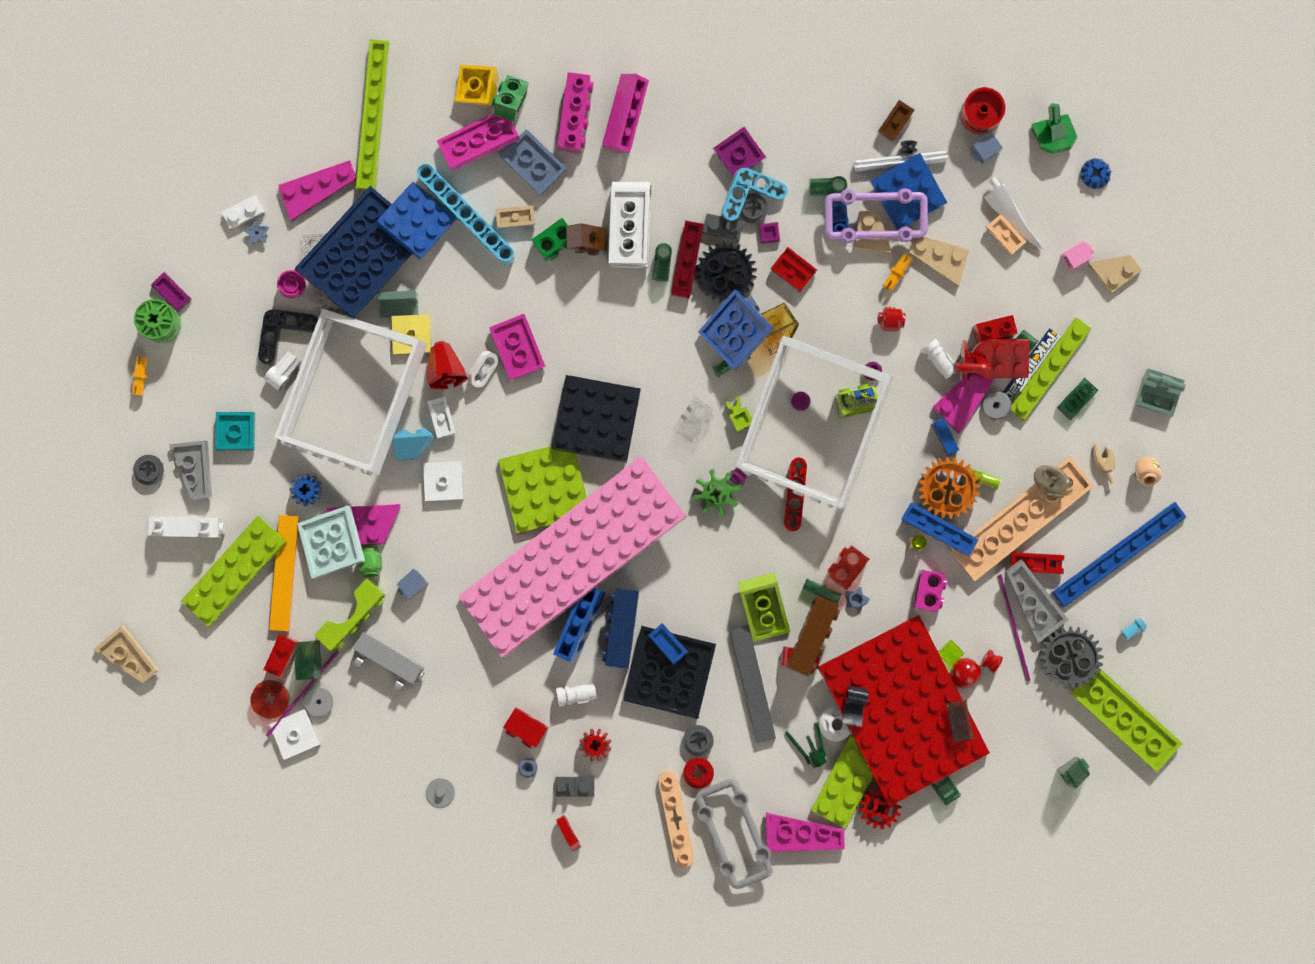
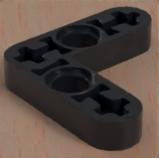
M281 310L266 311L263 316L258 353L259 360L265 365L275 363L281 329L314 332L318 318L306 313ZM272 314H274L275 317L282 318L283 325H280L281 321L274 320L271 324L268 317H272ZM289 316L296 317L297 322L294 326L287 325V318ZM300 317H303L302 320L307 322L310 321V318H312V321L315 322V325H312L311 328H309L307 324L301 323ZM269 332L275 334V340L271 343L265 340V336ZM264 345L274 346V349H269V354L272 355V358H269L268 361L263 357V354H267L268 350Z

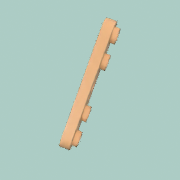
M665 771L659 776V788L673 855L678 866L688 867L692 864L694 855L678 779L673 772ZM673 809L676 810L677 816L682 818L679 820V829L676 828L675 822L670 820L673 818Z

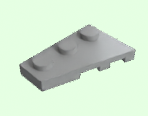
M208 441L169 444L176 458L175 462L183 475L182 479L190 499L212 498Z

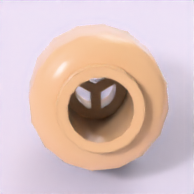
M1142 458L1135 465L1136 478L1139 483L1152 486L1161 479V466L1155 458Z

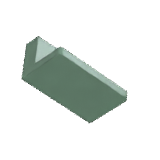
M416 291L377 293V299L380 302L381 318L419 315L418 293Z

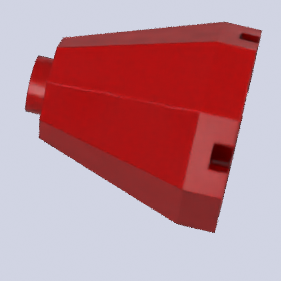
M445 341L436 342L430 348L427 370L428 385L431 389L437 390L449 389L447 385L453 384V387L460 386L468 380L463 365L449 343H445Z

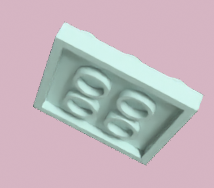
M345 506L297 523L312 579L365 561L351 506Z

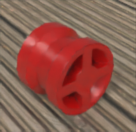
M989 649L984 655L980 666L983 668L987 667L994 674L1002 663L1003 657L995 655Z

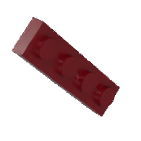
M685 220L671 296L690 299L704 227L702 223Z

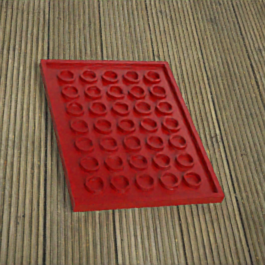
M920 615L817 666L842 717L847 687L853 686L868 689V700L863 709L862 726L846 725L888 807L990 754Z

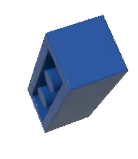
M941 418L933 422L932 426L946 455L948 456L958 451L959 448L945 419Z

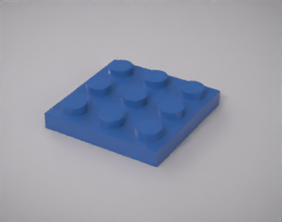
M921 153L869 181L876 193L898 192L903 188H907L911 192L924 193L927 197L928 214L948 203ZM880 200L896 231L920 219V200H911L907 204H901L898 200Z
M412 182L382 214L376 224L421 260L451 227L457 217L415 182Z
M734 290L701 327L698 333L733 370L737 371L773 331L774 327L738 290Z

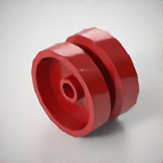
M988 87L977 88L970 92L960 111L961 122L965 128L972 133L980 135L990 133L996 129L1005 115L1006 106L1003 97L999 92Z

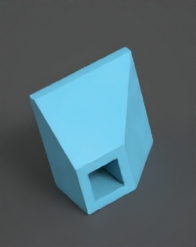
M418 429L416 433L408 432V430L397 431V434H394L392 439L396 460H417L435 440V435L428 431V429Z

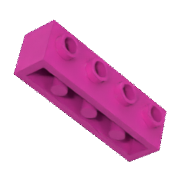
M571 72L567 74L557 145L558 151L581 154V148H585L586 137H583L584 130L588 129L589 119L586 118V112L591 109V100H588L589 93H593L594 82L591 81L590 75Z
M638 74L620 75L602 147L614 153H630L649 80Z

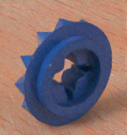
M1093 158L1083 164L1080 175L1086 186L1098 189L1109 182L1111 170L1109 164L1104 162L1103 159ZM1092 169H1102L1099 173L1100 177L1094 176L1090 178V176L1094 172Z

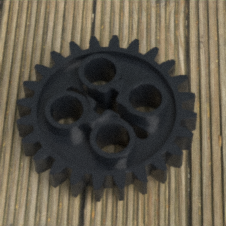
M723 241L721 247L716 242L715 249L708 246L709 253L702 252L705 258H698L702 265H696V268L700 271L696 272L695 276L701 277L697 280V284L703 283L700 290L707 289L705 296L712 294L713 301L716 297H719V303H721L723 298L727 299L734 290H738L743 296L744 291L750 293L748 286L754 287V283L751 280H756L757 276L752 273L757 272V268H752L756 261L749 260L752 254H745L747 248L741 251L740 244L735 248L733 247V241H731L729 246H726V242ZM734 256L737 259V263L729 264L727 258ZM716 262L719 265V269L713 271L709 268V264ZM738 266H742V269L730 271L729 276H726V274H721L723 273L724 268H726V270L729 271ZM721 274L713 279L710 278L711 275ZM741 274L744 280L742 282H735L733 276ZM723 280L726 286L719 289L715 286V282Z

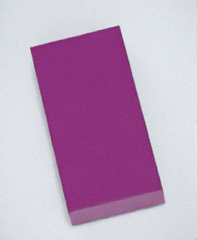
M165 272L151 284L177 312H180L192 300Z

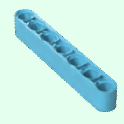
M420 165L417 169L420 181L500 263L504 265L511 264L515 258L511 246L431 165ZM424 171H431L430 177H422ZM443 184L444 189L438 192L435 190L436 185ZM451 197L458 199L454 205L448 204V200ZM463 211H470V217L466 219L461 217ZM477 224L484 225V229L481 232H476L474 228ZM495 237L497 238L495 245L487 244L489 238ZM503 251L511 253L508 259L501 258Z

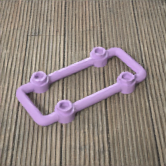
M903 188L898 192L854 193L852 190L846 189L841 193L829 194L825 199V234L833 240L851 243L855 239H898L901 242H908L912 238L924 237L928 230V203L926 195L922 192H911V190ZM898 200L901 204H907L911 200H920V230L912 231L909 227H902L898 231L855 232L852 228H845L841 232H833L832 202L841 201V203L849 205L854 201Z

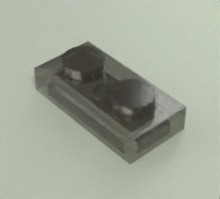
M967 701L947 703L946 708L952 741L958 742L973 739Z

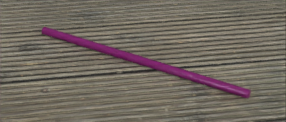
M1000 574L998 578L1027 681H1030V675L1005 585Z
M336 650V652L325 663V665L320 669V671L315 675V677L310 681V683L304 688V690L299 694V696L294 700V702L289 706V708L284 712V714L278 719L279 721L266 734L267 737H269L272 734V732L280 723V721L289 714V712L294 708V706L299 702V700L304 696V694L310 689V687L315 683V681L320 677V675L325 671V669L331 664V662L340 653L339 651Z

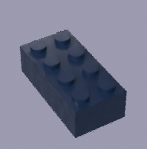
M616 588L615 592H611L610 603L614 605L613 611L608 613L607 623H611L610 631L606 630L605 642H608L607 650H603L602 656L605 666L629 669L639 591Z

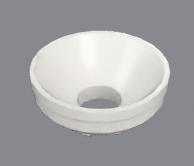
M837 706L829 707L820 715L819 730L828 740L842 741L851 733L844 723L840 730L832 728V721L840 719L843 723V717Z

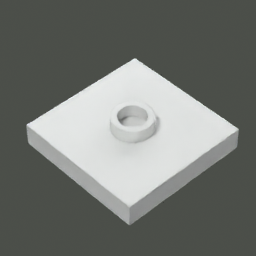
M462 461L423 463L425 502L464 500Z
M306 709L283 718L272 732L284 760L320 745ZM278 721L269 724L270 728H272Z

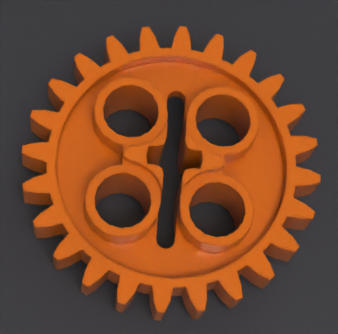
M948 456L945 462L938 458L939 464L932 461V468L925 467L928 473H921L925 479L918 481V483L923 485V487L918 488V491H923L924 494L920 495L919 498L926 499L923 505H930L928 511L935 509V516L941 512L942 518L949 514V518L952 519L953 513H955L959 518L960 511L967 514L966 507L973 509L970 503H977L974 495H980V493L975 491V489L981 487V485L975 484V481L979 480V477L972 476L976 471L968 470L971 466L970 464L963 466V459L960 463H957L956 457H954L952 462H950ZM939 471H944L947 474V479L943 482L938 481L936 478V474ZM954 471L952 487H955V489L950 491L948 504H944L947 491L944 485H948L950 472ZM958 475L965 476L966 483L964 485L956 484L955 478ZM935 490L942 491L943 498L941 500H935L932 497V493ZM952 495H961L962 502L954 504L951 501Z

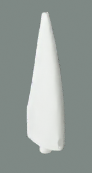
M994 177L989 181L994 190L984 198L998 215L1002 214L1023 238L1039 249H1042V245L1026 224L1014 197L1004 183L1000 184Z

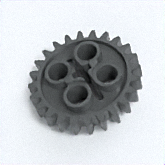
M1072 626L1069 627L1067 632L1062 627L1060 634L1055 630V637L1048 636L1050 643L1043 642L1047 649H1041L1040 651L1045 654V656L1040 657V660L1045 661L1041 668H1047L1044 674H1051L1050 681L1057 679V686L1062 682L1064 689L1068 684L1071 685L1072 689H1074L1075 684L1082 688V682L1089 685L1088 679L1095 680L1096 677L1093 673L1100 674L1101 671L1097 667L1103 666V663L1098 661L1104 658L1103 655H1098L1103 649L1096 648L1099 640L1093 642L1094 635L1086 636L1087 630L1080 633V627L1076 629V632L1073 631ZM1066 641L1069 642L1072 655L1076 656L1074 663L1078 674L1074 673L1072 661L1070 659L1067 660L1069 652L1065 644ZM1080 641L1084 648L1079 651L1075 650L1073 643ZM1056 647L1064 648V655H1056L1054 653ZM1087 660L1090 665L1089 668H1080L1079 661ZM1068 665L1071 672L1069 674H1062L1060 667Z

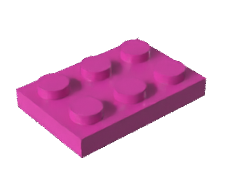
M525 314L489 327L510 381L546 367Z

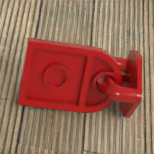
M987 339L979 342L972 351H968L966 340H962L960 351L961 364L957 362L956 373L959 374L961 372L963 380L967 379V373L973 372L984 378H1029L1030 340Z

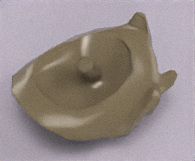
M1042 465L1034 472L1035 484L1043 490L1045 495L1064 498L1062 493L1072 485V481L1069 480L1067 474L1058 468Z

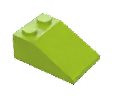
M775 572L738 582L753 642L790 632Z

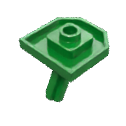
M1052 103L1048 107L1049 119L1032 123L1031 127L1040 149L1055 154L1070 150L1077 140V134L1069 115L1061 116L1060 105Z

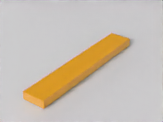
M279 515L278 533L287 542L276 553L269 630L290 631L298 539V516Z

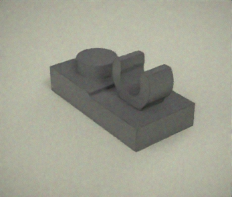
M706 214L703 233L740 241L744 221L736 219L727 221L722 216Z
M556 777V797L595 796V777Z

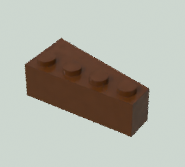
M821 596L814 597L812 601L813 607L807 613L806 623L800 630L799 640L795 643L785 667L805 677H808L809 674L813 675L817 667L815 660L817 656L821 657L825 648L822 645L824 639H829L833 630L830 627L833 620L836 621L840 614V610H838L839 604Z

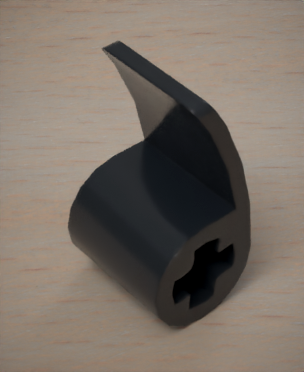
M853 686L847 687L843 710L844 724L862 726L863 709L868 700V689Z

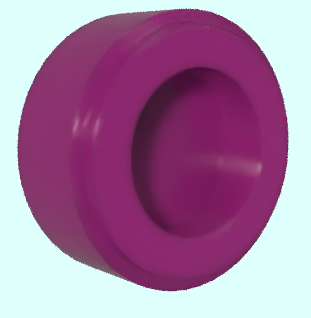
M797 392L791 399V405L797 411L806 410L811 402L809 395L805 392Z

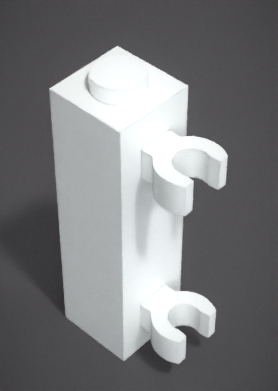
M149 517L148 536L222 538V534L225 533V523H222V519Z

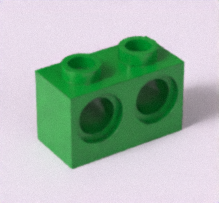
M507 75L505 81L500 82L498 96L495 95L493 98V115L515 122L527 96L529 82Z
M563 218L531 239L533 245L545 261L548 259L551 261L558 257L559 251L565 248L567 250V238L561 240L557 237L561 231L567 232L566 226L568 225ZM546 242L553 245L549 251L542 249L543 244Z

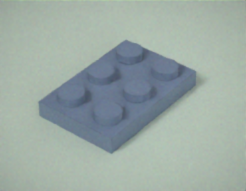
M526 129L519 136L521 140L512 143L500 155V158L532 189L542 196L567 168Z

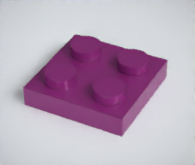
M742 127L713 148L733 178L737 170L741 168L751 169L766 159L765 154L745 127Z

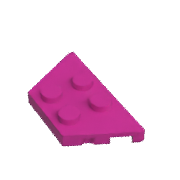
M401 504L351 507L360 544H385L396 516L401 509ZM342 507L326 508V511L328 513Z

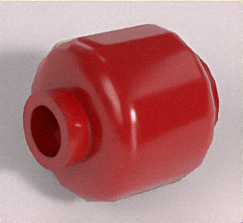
M886 306L882 312H878L877 323L881 324V329L884 331L899 332L905 326L906 313H903L901 308Z

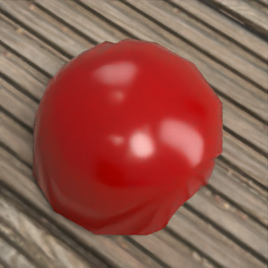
M959 659L952 667V680L959 688H972L980 679V666L973 659Z

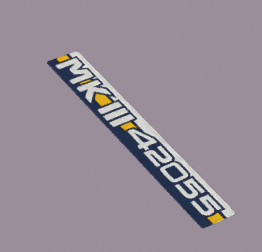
M1048 329L1029 355V378H1013L1004 389L1003 393L1009 397L1011 404L1061 337L1052 329ZM1000 403L994 404V409L1000 407ZM991 419V420L994 421L996 424L1000 421V420H993V419Z

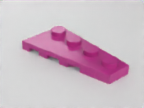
M349 160L278 185L290 221H294L304 212H308L318 203L328 199L327 197L342 190L357 180V177Z
M976 372L968 373L967 379H961L933 408L960 434L995 378H984Z
M765 812L766 842L771 852L845 849L844 829Z

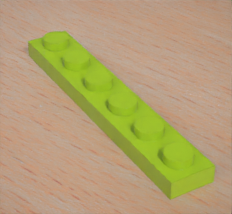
M1074 318L1012 403L1011 412L1023 421L1027 418L1091 330L1088 325L1078 318Z

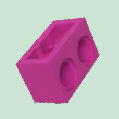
M920 570L913 608L938 612L939 609H942L944 598L941 597V594L947 585L945 574ZM931 576L937 579L935 587H930L928 584V579ZM928 595L934 599L932 606H927L924 602L925 597Z

